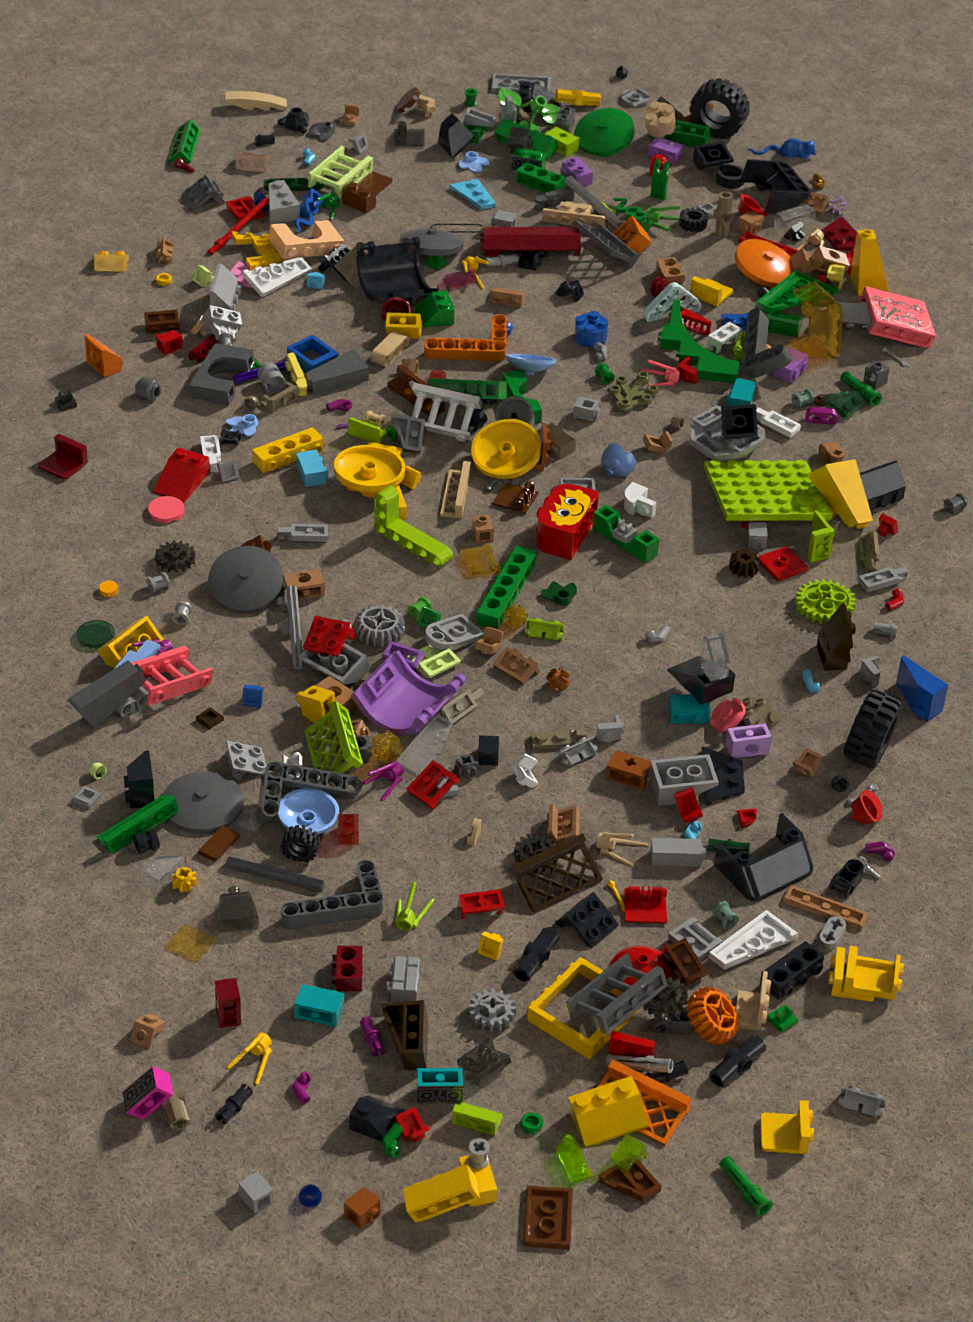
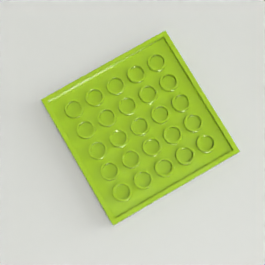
M704 461V470L726 521L813 520L814 511L817 510L826 520H832V512L824 496L808 477V474L812 471L807 461Z

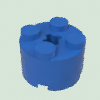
M590 311L587 314L576 317L574 338L579 345L594 348L596 342H600L603 345L606 343L608 320L605 317L599 315L597 311Z

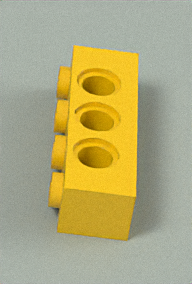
M311 427L252 449V462L262 473L273 471L276 468L295 462L296 453L317 450L319 454L321 451H324V438Z

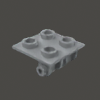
M226 740V754L229 757L230 769H233L231 773L233 778L235 777L236 780H239L245 772L262 775L267 765L261 747Z

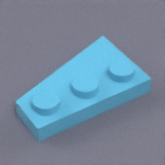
M478 179L449 185V189L456 191L458 195L465 197L470 203L481 210L496 207V202Z

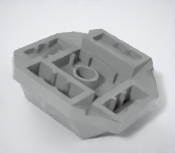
M716 405L691 418L690 445L705 454L706 458L718 461H737L741 458H746L748 454L765 444V429L757 424L758 437L723 440L721 407Z

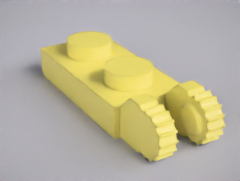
M288 353L287 361H285L286 370L291 373L292 383L298 386V396L304 397L307 395L306 379L295 354Z

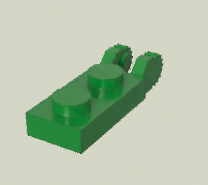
M656 158L650 193L652 198L664 201L667 198L669 161H665L662 171L659 170L660 159Z

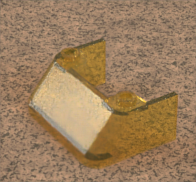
M816 281L794 289L793 293L802 300L801 309L803 314L809 318V331L806 335L790 340L789 344L796 350L808 354L810 358L835 359L840 357L843 310L840 303Z

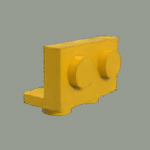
M99 251V254L94 255V270L126 272L129 254H125V251H115V254H108V251Z

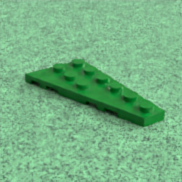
M795 270L756 302L755 307L759 308L763 313L771 314L831 297L837 294L839 289Z

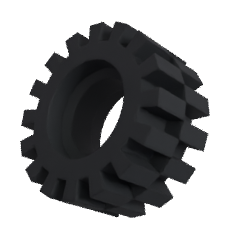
M691 207V209L686 208V210L684 209L680 212L679 226L685 229V231L699 232V230L703 231V229H706L708 215L704 210Z
M295 825V828L290 826L289 829H286L281 842L282 853L287 854L286 857L288 859L292 857L295 861L296 859L299 861L305 860V862L314 860L321 843L320 836H317L318 833L316 831L312 833V828L305 829L306 826L302 825V828L299 825Z

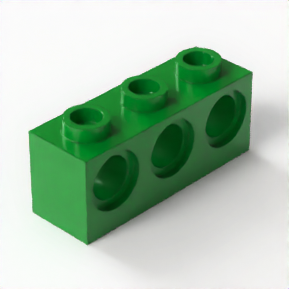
M525 162L516 170L517 183L540 192L547 193L565 188V176Z

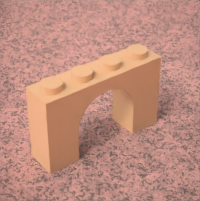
M329 220L314 221L312 230L314 239H304L294 235L285 223L271 224L268 239L283 259L329 255L333 248H338L344 243L343 238Z

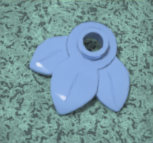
M474 151L467 152L464 159L459 162L461 169L469 168V170L475 173L481 172L482 166L489 165L488 159L479 157L478 153Z
M247 414L243 417L230 418L226 420V423L232 426L230 431L240 430L241 436L244 434L249 437L256 433L258 419L255 415Z

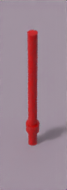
M265 197L222 238H218L207 252L213 255L218 249H222L225 243L232 237V232H238L269 203V199Z

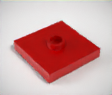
M788 546L758 556L760 558V565L777 582L808 571V566Z

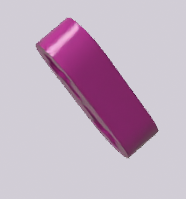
M810 407L805 412V419L807 423L835 425L838 421V413L835 409Z

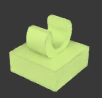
M198 265L192 280L201 287H205L208 282L211 283L214 276H211L212 272L207 268Z

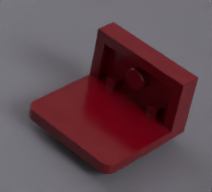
M58 433L54 436L55 451L39 463V469L62 480H67L88 463L87 446Z

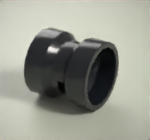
M475 409L473 411L468 429L472 426L475 428L472 431L475 432L480 426L487 423L488 418L483 410Z
M154 829L148 830L145 834L133 835L134 845L139 855L146 853L149 849L156 850L160 848L159 838Z

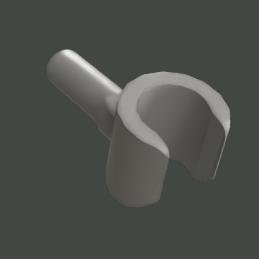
M860 856V860L865 862L864 870L878 880L881 876L867 865L865 857Z

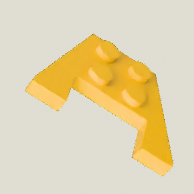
M232 232V239L236 245L252 244L259 256L246 258V265L249 271L254 270L256 267L261 266L263 268L292 258L283 259L268 239V234H262V237L253 236L252 233L238 235V232Z

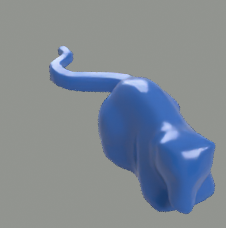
M788 139L781 147L769 145L762 151L748 149L757 155L765 154L769 150L775 149L782 156L789 158H809L811 154L816 155L813 140Z
M310 189L308 193L301 197L303 202L300 203V216L308 218V221L303 218L295 220L294 224L297 228V234L301 232L299 223L305 226H312L314 224L313 216L316 215L319 205L322 203V201H317L322 196L314 189Z

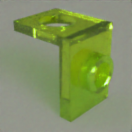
M626 1134L609 1158L628 1171L640 1155L647 1158L648 1153L646 1145Z

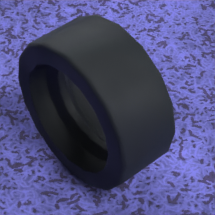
M733 164L722 165L717 169L716 182L724 188H740L744 185V182H740L744 169Z

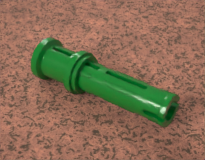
M848 371L841 374L840 380L858 392L860 398L867 400L870 406H875L881 402L882 395L879 392L873 391L871 386L864 385Z
M725 1156L719 1162L720 1168L725 1171L743 1193V1200L751 1204L755 1209L754 1213L757 1216H761L769 1212L773 1207V1202L763 1195L760 1186L753 1184L732 1160L731 1156Z

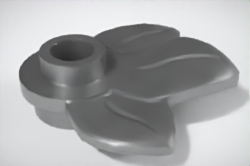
M329 121L315 123L311 125L307 136H318L319 141L323 142L329 139L335 132L336 125Z

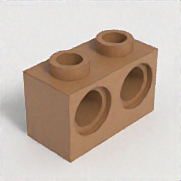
M676 258L656 259L655 271L657 276H660L661 279H666V282H676L683 287L685 273L681 271V265L677 262Z

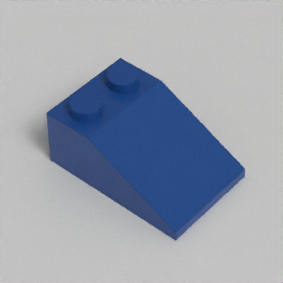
M901 656L896 684L916 716L929 722L943 712L948 684L906 656Z

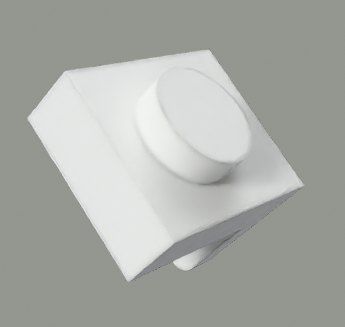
M523 754L511 767L517 776L516 780L519 784L533 788L539 783L532 774L531 769L538 761L528 754Z

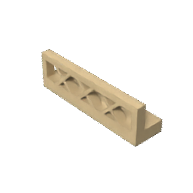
M463 461L462 471L449 469L440 513L441 517L462 519L471 462ZM452 475H461V477L455 480ZM456 485L458 490L453 491L450 487ZM454 496L456 501L451 502L448 498ZM452 507L455 513L445 512V510Z

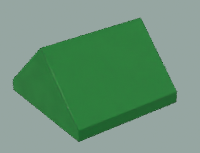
M780 312L767 314L769 319L768 332L798 338L804 317Z

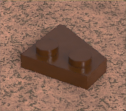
M635 1155L598 1174V1181L641 1202L661 1192L662 1186Z

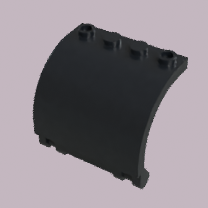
M418 236L412 237V239L408 237L402 238L401 243L376 246L374 241H368L367 243L357 242L356 261L358 276L362 289L369 300L378 301L379 304L396 297L403 300L404 298H409V301L419 300L420 296H424L425 299L431 292L439 291V288L429 287L423 277L419 260L420 238ZM409 245H412L413 250H409ZM364 250H367L368 255H364Z

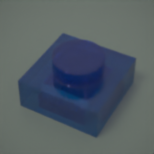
M259 190L254 193L255 205L266 197ZM269 203L263 208V210H268L270 208Z

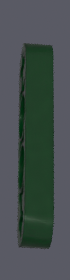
M308 177L266 179L263 182V187L266 191H269V183L277 180H284L291 191L321 190L324 188V184L319 182L311 188L308 187Z

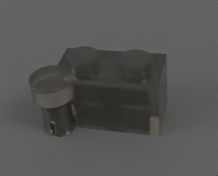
M511 127L507 139L510 154H514L517 147L532 150L533 143H531L532 136L529 129Z

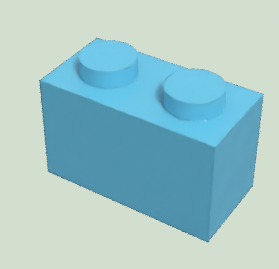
M312 450L296 453V466L305 487L326 484V478L329 476L328 469L324 467L323 457L319 456L318 451Z

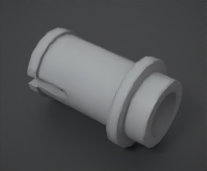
M875 622L873 634L887 635L890 638L896 637L898 626H895L894 623L889 625Z

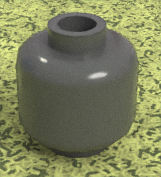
M143 377L136 383L135 392L141 399L154 401L160 396L161 387L157 380Z

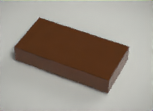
M222 825L199 849V855L217 862L240 838V834Z

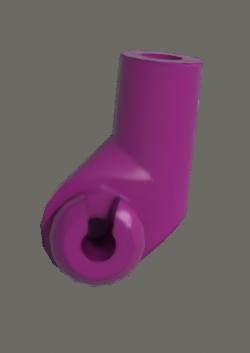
M339 399L327 403L326 408L329 412L336 409L349 411L352 408V402L348 399Z
M883 841L865 843L866 853L878 852L885 861L889 862L894 859L895 852L887 843Z
M302 1072L300 1076H297L292 1085V1091L301 1105L311 1100L306 1092L311 1081V1076L307 1072Z

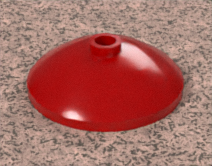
M631 946L619 951L611 960L610 966L623 955L629 954L634 969L647 974L654 967L658 966L663 968L668 986L673 980V967L671 964H666L661 951L652 947ZM628 976L622 982L632 986L638 980Z

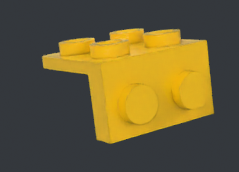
M694 276L691 279L690 293L696 298L717 307L733 294V289L711 279L703 280Z
M837 947L835 955H831L830 968H833V971L829 973L828 984H832L831 996L874 1001L875 997L843 992L846 963L844 962L845 948Z
M799 1100L797 1114H761V1148L763 1151L807 1154L809 1142L814 1140V1128H810V1124L813 1122V1110H809V1101Z

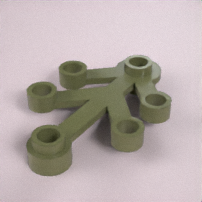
M640 371L637 374L636 383L631 389L626 384L627 378L625 376H618L616 378L617 385L610 386V394L616 398V408L620 412H629L634 406L649 405L652 403V395L658 394L657 385H649L648 389L639 391L642 385H646L650 381V376L646 371ZM620 388L625 393V398L620 394Z

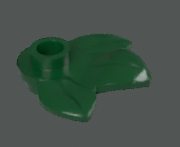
M552 581L549 589L541 590V594L544 598L552 600L558 605L565 606L572 602V597L577 594V587L574 583H569L563 587Z

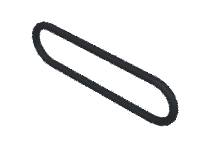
M437 223V224L431 225L430 228H432V227L435 226V225H479V226H482V225H481V224H446V223ZM448 231V232H451V233H479L480 231Z

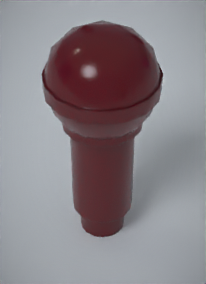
M177 158L174 161L176 168L184 169L191 173L195 172V169L186 164L183 159Z

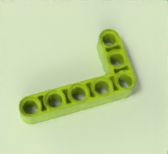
M389 485L375 495L374 528L377 533H382L387 539L394 540L399 546L411 550V553L418 557H423L425 561L432 565L435 564L438 568L453 559V552L448 546L399 519V493L395 487Z

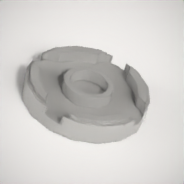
M628 89L621 93L620 100L629 107H643L649 103L650 98L649 94L641 89H637V91Z

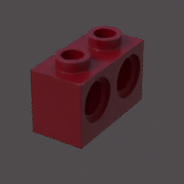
M337 946V954H332V967H336V971H332V984H336V991H362L363 946Z
M230 978L214 981L215 1005L219 1027L241 1025V999L237 979Z

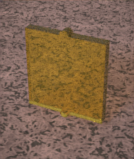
M184 924L177 933L173 934V938L165 948L197 962L205 952L209 951V947L216 938Z

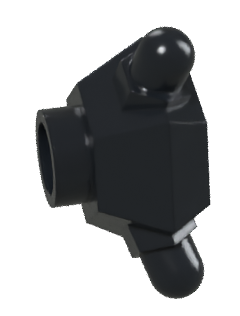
M294 107L286 116L278 119L277 122L279 125H285L288 129L301 131L304 134L307 132L309 114L303 112L299 107Z

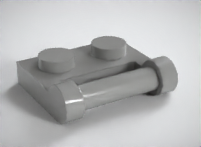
M692 917L670 931L668 939L675 943L686 937L699 960L702 961L709 956L710 951L724 941L721 938H716L699 924V920Z

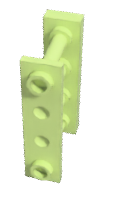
M341 146L309 172L308 187L311 188L317 182L334 188L335 193L341 199L342 188L351 181L358 184L373 171V157L367 156L361 161L344 155V146ZM344 161L354 165L355 167L351 168L346 165L340 164V162ZM336 168L346 172L347 174L343 175L335 171H332V169ZM328 175L330 177L338 179L339 181L334 182L332 180L324 178V176Z

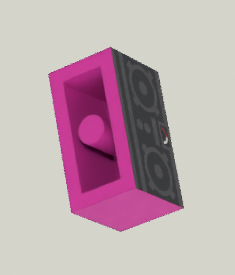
M152 1066L122 1092L126 1113L139 1119H145L173 1095L169 1073Z

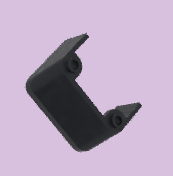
M747 159L740 178V182L754 183L761 191H771L765 213L789 214L808 199L811 190L793 168L783 161Z
M783 813L779 814L776 836L785 845L758 859L748 852H738L732 855L721 842L717 844L714 866L750 901H759L813 873L814 866L804 835Z

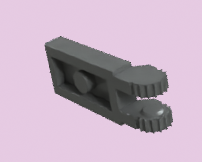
M565 187L535 197L536 204L534 209L541 211L546 207H555L561 202H571L574 200L575 191L570 187Z

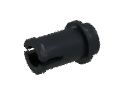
M274 134L255 135L256 145L274 144L275 142Z

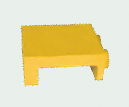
M849 946L843 992L895 1000L896 992H901L902 979H898L899 976L903 975L904 963H900L901 955L896 954L894 962L857 956L858 947Z

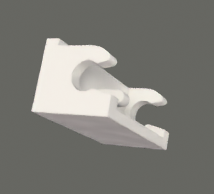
M728 322L708 335L707 349L712 351L715 346L716 354L720 353L723 344L734 337L735 342L738 341V335L742 332V328Z

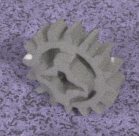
M494 988L489 993L484 989L482 995L477 992L476 997L471 998L469 1004L470 1020H474L475 1026L481 1024L482 1030L489 1027L490 1032H493L496 1027L501 1031L503 1025L508 1028L509 1023L514 1022L516 1015L515 1000H510V994L504 996L503 990L495 993Z

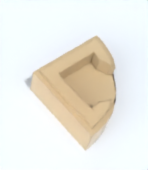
M473 819L470 826L472 827V832L467 837V844L475 845L481 833L482 819Z

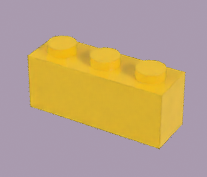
M467 1164L403 1188L406 1209L414 1222L424 1221L480 1199L476 1176Z

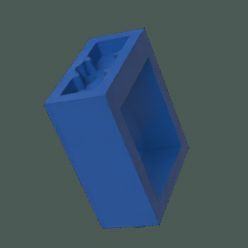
M314 335L287 347V354H295L301 370L305 373L339 356L337 351ZM313 349L322 356L311 361L302 354Z

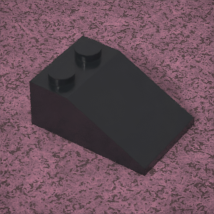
M529 81L520 82L518 95L522 100L521 105L529 102L531 99L535 100L537 96H543L547 103L558 107L563 106L562 102H555V93L536 83ZM531 104L522 108L524 112L534 113L531 110Z

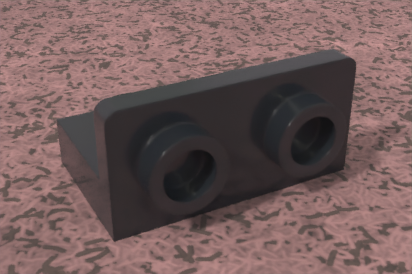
M523 251L517 267L536 271L537 267L542 265V259L545 258L546 251Z

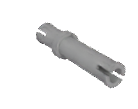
M608 1054L606 1058L607 1068L611 1061L615 1060L633 1070H642L651 1074L653 1072L672 1073L673 1060L659 1059L650 1055L647 1057H634Z

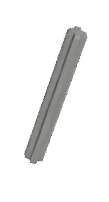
M572 176L566 177L564 182L589 205H592L600 215L605 216L609 223L615 228L622 225L623 222Z
M288 586L286 593L293 668L298 670L303 669L304 662L298 658L303 652L298 594L296 586Z

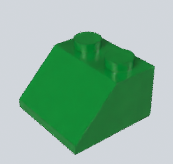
M448 291L431 292L415 307L416 313L421 316L422 328L454 325L455 309Z

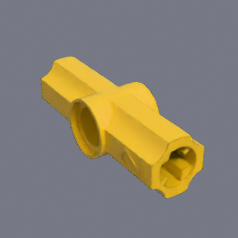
M556 89L555 102L571 103V105L599 106L601 95L600 93L585 92L584 90Z

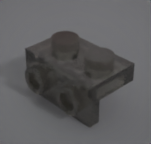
M489 1038L457 1059L458 1067L462 1068L463 1078L476 1085L484 1084L489 1078L503 1071L506 1066L512 1063L510 1055L495 1050L493 1040Z

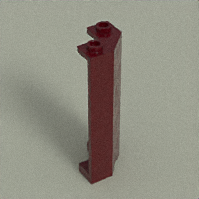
M484 227L483 233H480L481 250H484V256H487L488 251H573V256H580L581 234L577 227Z

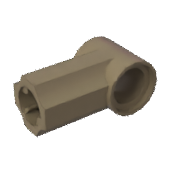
M181 1086L172 1088L173 1095L162 1104V1110L166 1112L170 1129L174 1130L184 1129L190 1125L185 1108L183 1089Z

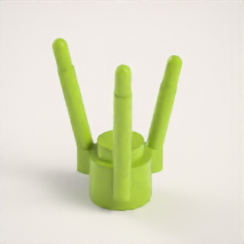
M415 881L412 883L403 911H401V899L397 902L394 923L399 929L410 931L412 927L417 928L419 921L435 901L431 899L415 919V913L410 909L417 884Z

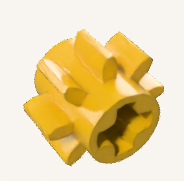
M188 867L178 868L176 874L171 875L173 889L177 888L180 890V893L191 892L192 886H197L196 872H192Z

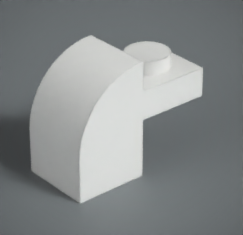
M634 482L626 488L624 509L627 513L633 516L635 512H638L640 515L650 518L655 515L656 502L647 498L648 488Z

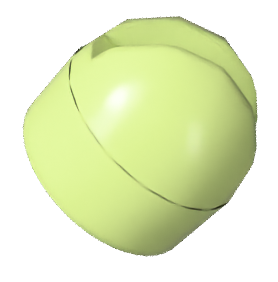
M93 763L89 767V773L98 780L100 778L96 777V774L101 773L102 777L105 776L107 768L101 763Z

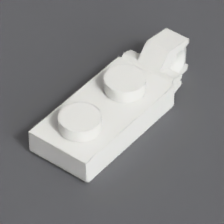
M761 408L756 409L757 420L761 424L790 438L800 431L801 425L773 410L767 412Z
M218 435L200 436L202 455L208 456L210 459V472H217V464L221 463Z

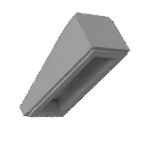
M468 107L463 124L494 127L496 117Z

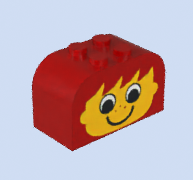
M562 484L555 487L550 495L545 497L543 506L539 507L537 511V547L547 554L572 560L593 526V513L598 510L599 491L574 484Z

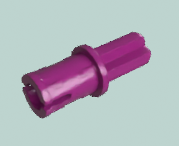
M370 1016L362 1017L359 1023L364 1033L363 1039L368 1043L372 1056H379L377 1049L383 1055L385 1048L380 1040V1032L376 1030Z

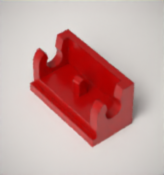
M501 889L459 894L458 909L461 910V919H466L467 914L498 910V914H503L505 906Z

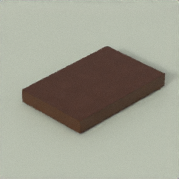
M527 1185L523 1247L570 1250L573 1189Z

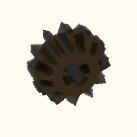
M744 549L742 551L736 550L735 553H732L729 561V570L732 571V574H737L738 578L744 575L745 579L748 575L753 577L754 574H758L760 558L757 557V553H752L751 550L745 551Z

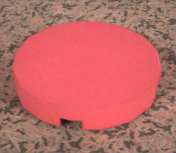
M171 496L158 497L148 506V513L151 518L160 523L177 521L184 515L185 511L183 502Z
M732 698L733 700L731 701L725 700L713 710L711 714L712 719L709 723L715 731L726 732L728 728H734L743 719L746 707L740 699Z

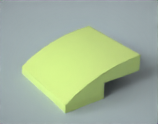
M427 645L419 649L425 652V655L415 669L423 676L431 678L460 664L461 660L450 648L439 650Z

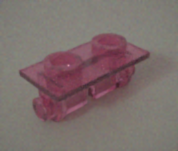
M476 268L468 269L467 273L459 271L445 274V278L442 279L443 284H446L447 290L476 284Z

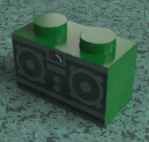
M517 147L512 157V170H517L525 162L545 169L546 153Z

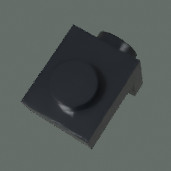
M578 280L572 282L564 281L555 291L557 296L560 297L571 294L576 302L584 296L583 288Z

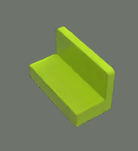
M352 417L348 419V434L379 444L387 436V431L380 429L378 426Z
M462 1102L459 1105L455 1104L453 1108L452 1124L495 1136L503 1114Z

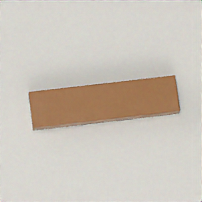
M790 885L783 898V903L827 919L835 916L841 917L846 921L847 926L862 930L869 916L867 912Z

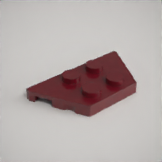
M843 216L822 229L825 239L835 250L851 251L855 248L857 232Z

